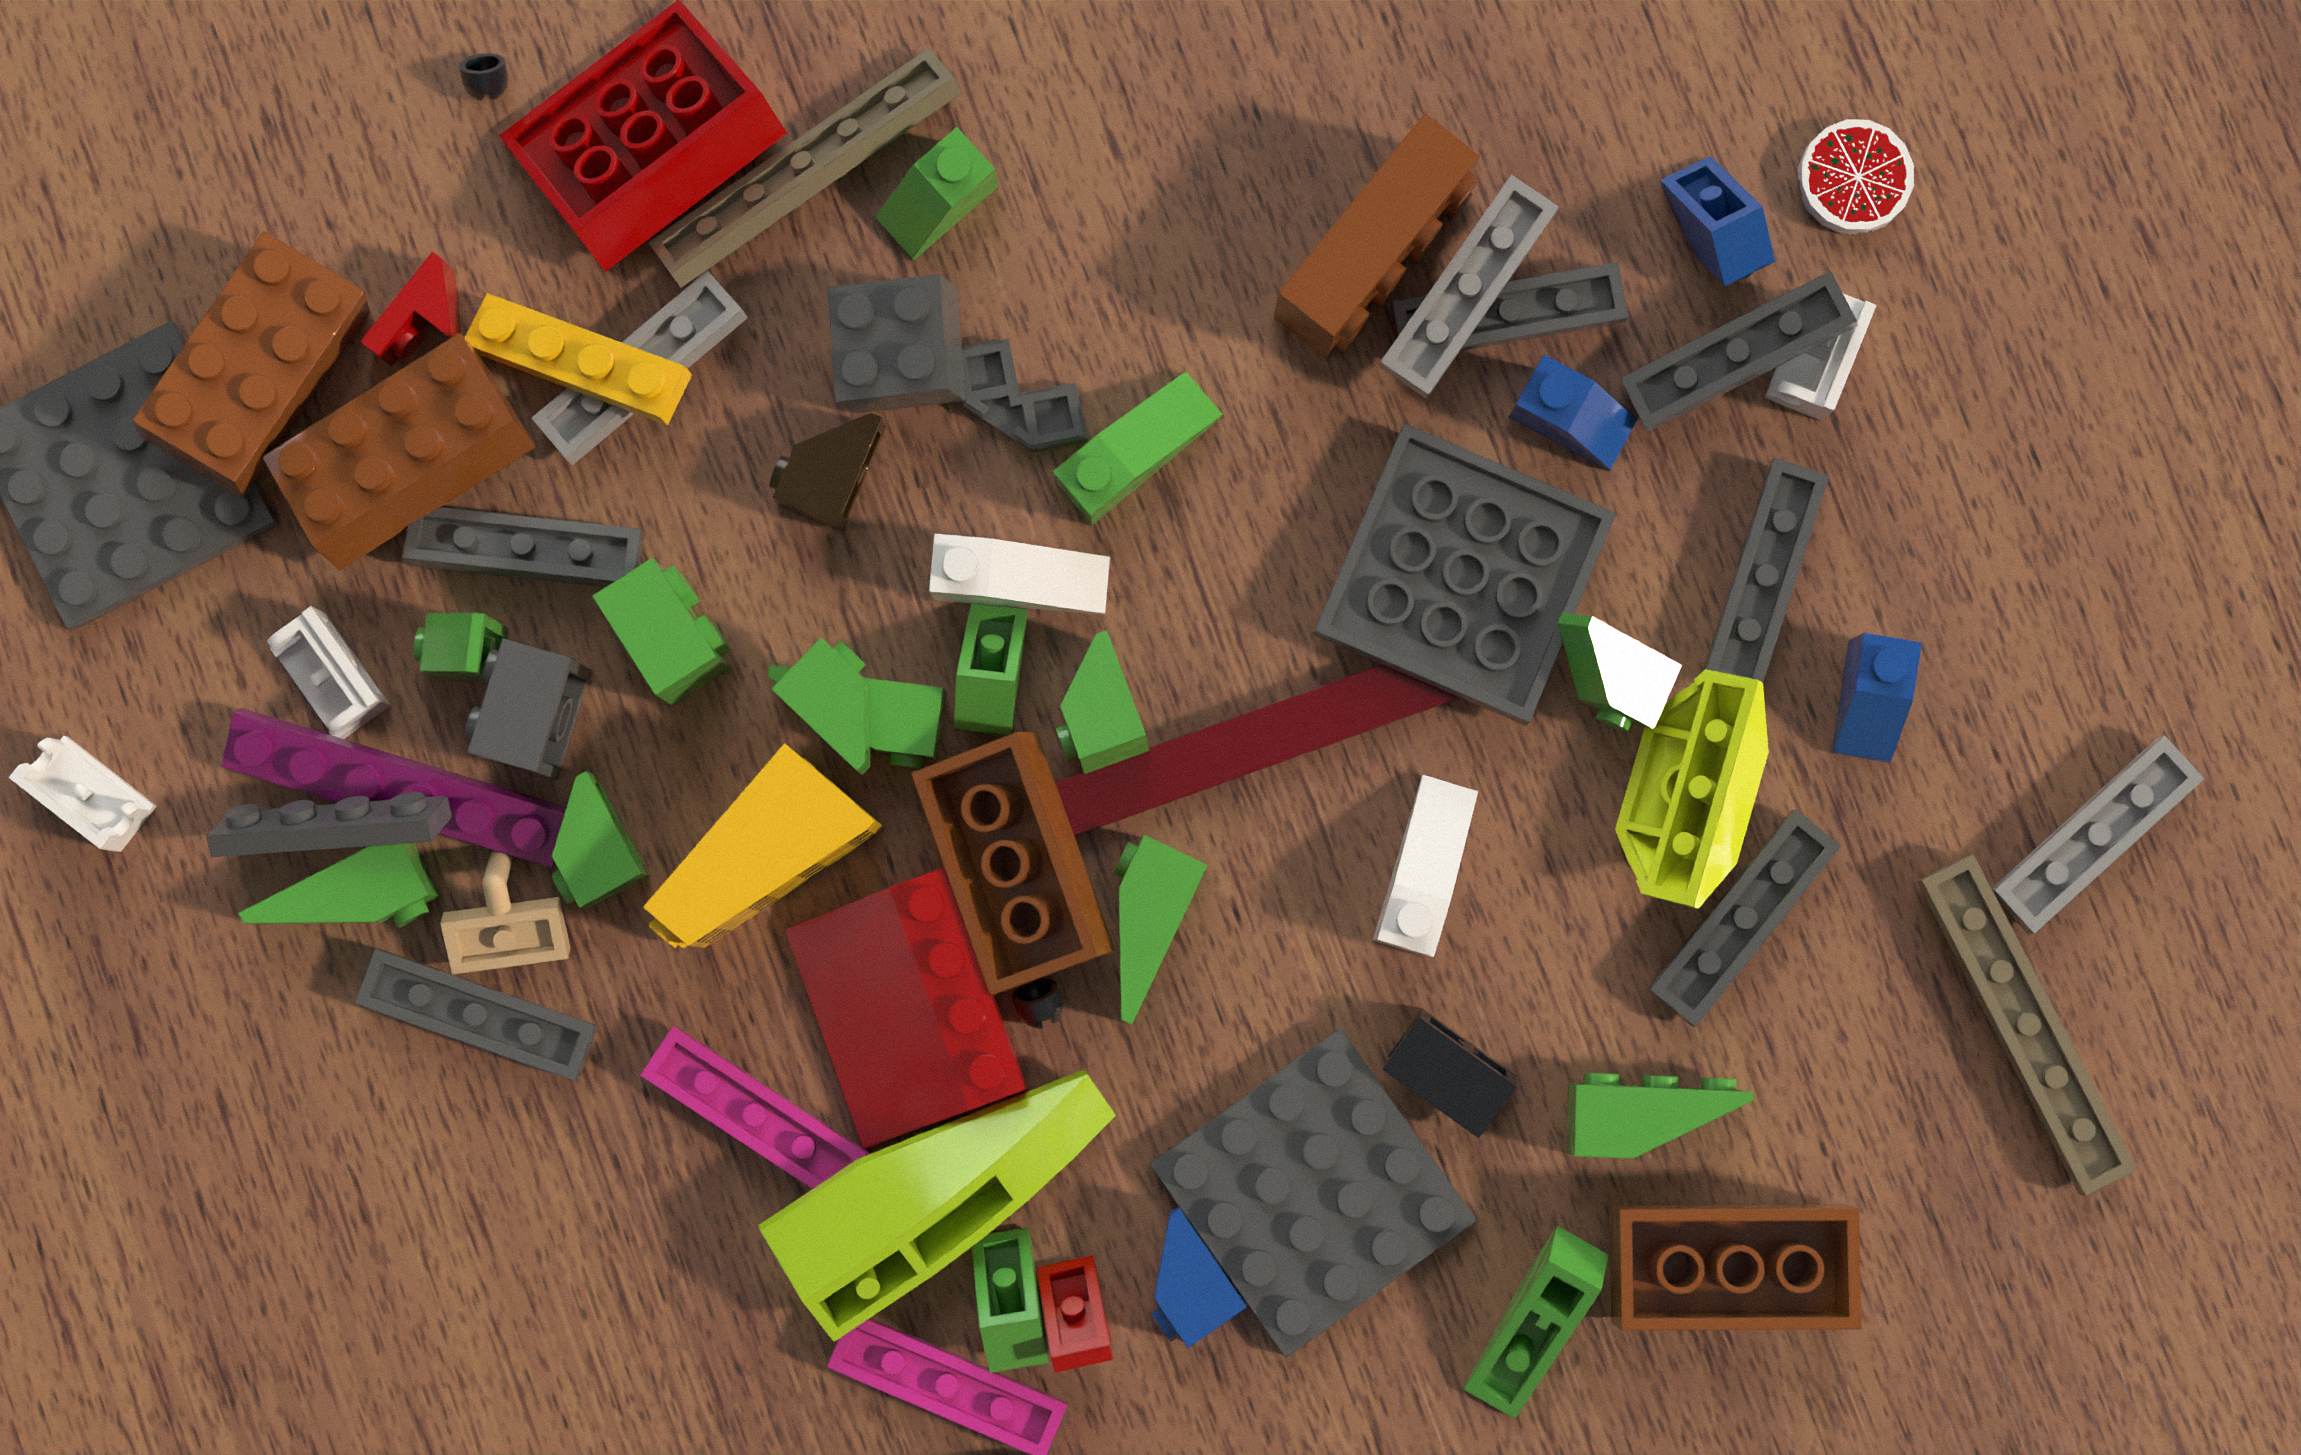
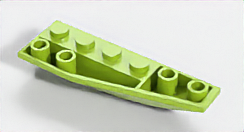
M1083 1069L861 1157L758 1226L801 1301L833 1342H835L935 1275L982 1240L1070 1163L1116 1114L1086 1070Z

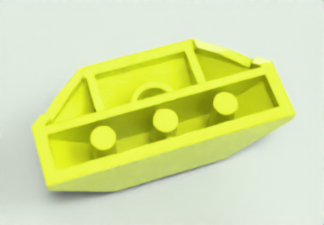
M1707 669L1694 679L1695 682L1677 693L1665 703L1654 729L1644 727L1615 828L1626 858L1637 878L1636 882L1641 894L1697 909L1700 908L1738 862L1769 753L1763 682Z

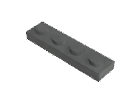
M1618 262L1508 281L1460 351L1625 323L1629 317ZM1426 296L1392 301L1390 307L1396 339Z
M1830 270L1620 379L1647 432H1650L1858 326Z
M1778 458L1770 461L1702 672L1707 669L1756 679L1761 682L1764 681L1829 475Z
M439 507L425 515L423 519L419 518L408 524L402 559L407 566L607 587L640 565L644 535L642 530L638 528Z
M421 792L403 793L393 797L391 800L369 801V798L366 796H353L340 800L336 804L314 805V802L311 800H299L288 803L281 808L260 809L259 805L245 804L225 812L224 818L206 835L211 857L432 842L452 818L447 796L425 797Z
M1796 809L1791 810L1646 990L1691 1027H1696L1839 850L1841 845Z
M379 948L374 949L355 1004L573 1081H579L599 1026Z

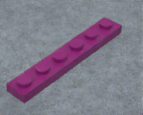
M244 708L233 712L221 763L223 768L335 802L353 796H366L369 798V801L391 800L397 795L408 792H421L425 797L447 796L452 818L439 834L551 868L556 865L552 858V853L566 811L565 806Z

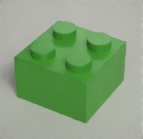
M651 558L592 596L654 694L672 706L731 669L723 656L732 650L713 621L710 622L705 614L700 617L697 616L692 607L701 601L682 573L678 572L674 565L665 569L654 558Z

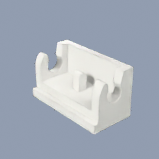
M1843 293L1857 320L1858 326L1776 367L1764 398L1823 421L1835 410L1877 305L1868 301H1861Z
M310 606L301 612L300 616L274 633L267 640V643L270 645V650L275 657L280 660L328 728L330 735L345 739L391 705L328 615Z
M63 736L60 740L45 738L40 741L37 746L43 751L41 756L31 765L28 763L18 765L9 778L99 849L121 852L157 806L68 736Z

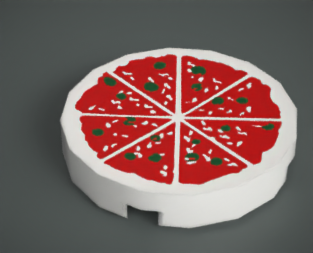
M1846 119L1826 127L1807 146L1798 166V181L1800 180L1802 192L1801 198L1806 210L1822 226L1841 234L1875 231L1885 227L1906 206L1914 187V164L1906 145L1889 128L1871 120Z

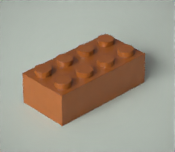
M1424 113L1278 292L1274 318L1326 360L1337 347L1346 353L1366 327L1364 323L1370 315L1367 311L1374 303L1381 309L1401 285L1402 281L1400 278L1407 269L1404 267V264L1408 259L1417 265L1437 240L1435 235L1443 225L1440 222L1443 216L1453 221L1469 202L1473 195L1471 191L1479 181L1473 173L1480 155Z
M263 230L132 420L143 440L244 499L266 466L262 456L280 446L369 314L370 309L365 291Z
M460 332L268 452L262 458L312 546L340 571L407 529L408 524L419 518L423 519L428 513L447 504L536 446L486 363Z
M1037 731L1016 732L911 773L990 996L1116 951Z
M1845 1204L1609 1205L1611 1323L1622 1331L1861 1329L1859 1208Z

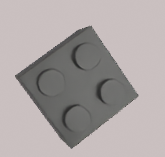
M935 274L828 287L836 403L854 413L966 401L959 298L956 286L942 275Z
M502 638L499 651L491 650L485 662L482 682L487 684L488 687L482 706H475L472 709L466 724L465 740L471 741L468 753L558 780L591 670L572 658Z

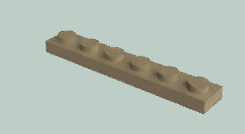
M927 48L648 242L679 287L682 288L961 94L962 91L957 81L933 52Z
M1974 854L1967 855L1917 880L1929 907L2078 1194L2087 1196L2138 1170Z

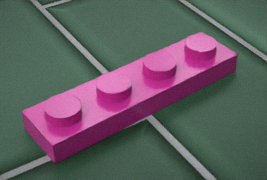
M672 1026L640 1075L812 1189L855 1160L870 1154L677 1026Z
M869 1318L838 1339L827 1365V1368L1031 1455H1047L1068 1405V1402L1002 1373H990L988 1367L873 1318Z

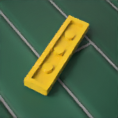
M489 293L486 294L465 336V339L480 356L667 426L692 376L684 365Z

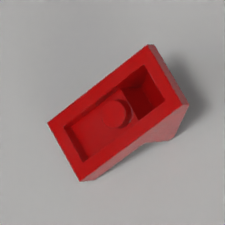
M433 251L360 341L391 367L398 358L406 359L416 350L423 338L421 330L427 323L448 339L460 332L462 334L454 271Z
M1094 1255L1036 1267L1054 1372L1113 1360L1112 1340Z

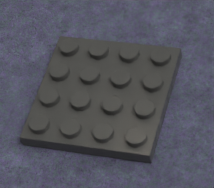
M172 320L0 408V497L66 628L73 631L280 525L257 480L245 498L242 499L143 440L132 420L187 342L179 326Z
M1403 423L1313 635L1527 726L1530 723L1563 643L1558 620L1562 612L1575 614L1616 513Z
M1338 1028L1150 1163L1286 1358L1477 1221L1341 1028Z

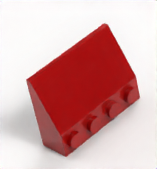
M677 0L510 126L499 137L606 272L785 136L787 132L761 91L680 0Z
M945 867L888 887L784 929L863 1149L1028 1088L995 995L990 996Z

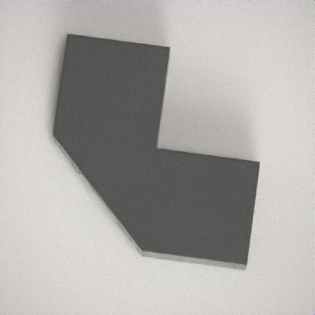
M1009 338L962 347L966 401H963L964 409L1031 453L1087 442L1076 383L1020 394Z

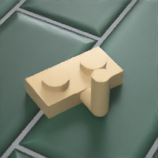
M495 850L490 854L482 881L487 907L443 912L440 925L452 975L568 959L570 943L560 897L517 903L510 902L507 880L513 862L512 855Z

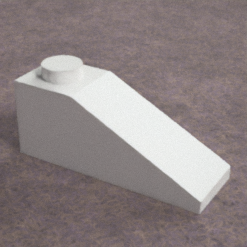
M934 534L929 592L933 600L1105 615L1110 557L991 538Z
M1422 775L1372 941L1427 958L1434 957L1452 898L1478 791Z

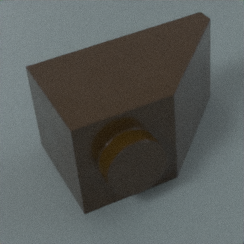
M869 413L795 444L789 458L782 455L773 470L769 484L770 488L775 489L773 499L778 506L843 532L885 432L886 426L882 417Z

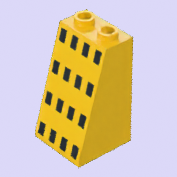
M784 743L643 906L655 917L649 926L675 948L678 945L684 949L687 945L705 948L876 837L884 826L798 752Z

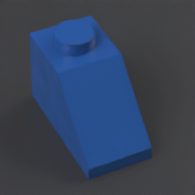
M1712 156L1660 180L1662 189L1698 260L1723 286L1745 279L1755 271L1775 262L1763 206Z
M1545 354L1535 367L1509 415V418L1607 471L1611 470L1637 422L1633 415L1595 381Z
M1862 633L1848 640L1831 753L1886 763L1891 762L1914 699L1922 642Z
M1177 1205L1168 1214L1155 1285L1154 1299L1160 1307L1151 1313L1170 1342L1180 1336L1187 1348H1189L1247 1306L1180 1206Z

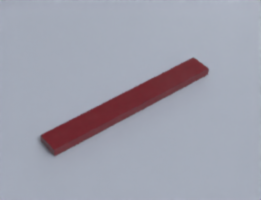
M1381 664L1150 747L1148 752L1084 774V772H1080L1055 781L1073 834L1076 837L1460 698Z

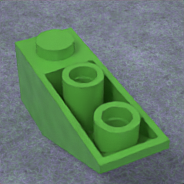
M1584 1073V1084L1568 1083L1566 1153L1581 1157L1634 1159L1752 1102L1754 1092L1737 1090V1079L1701 1077V1088H1678V1076L1643 1075L1642 1086L1619 1085L1620 1074Z

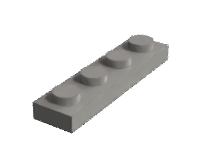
M1511 174L1385 354L1379 367L1427 399L1554 217L1559 206Z
M707 270L622 341V343L684 365L688 369L748 317ZM566 388L531 419L573 466L634 413Z
M2166 736L2157 737L1991 888L1998 902L2027 934H2035L2200 784L2204 777Z

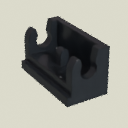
M1421 1008L1413 1022L1388 1055L1389 1059L1382 1069L1478 1139L1517 1087V1075L1423 1008Z

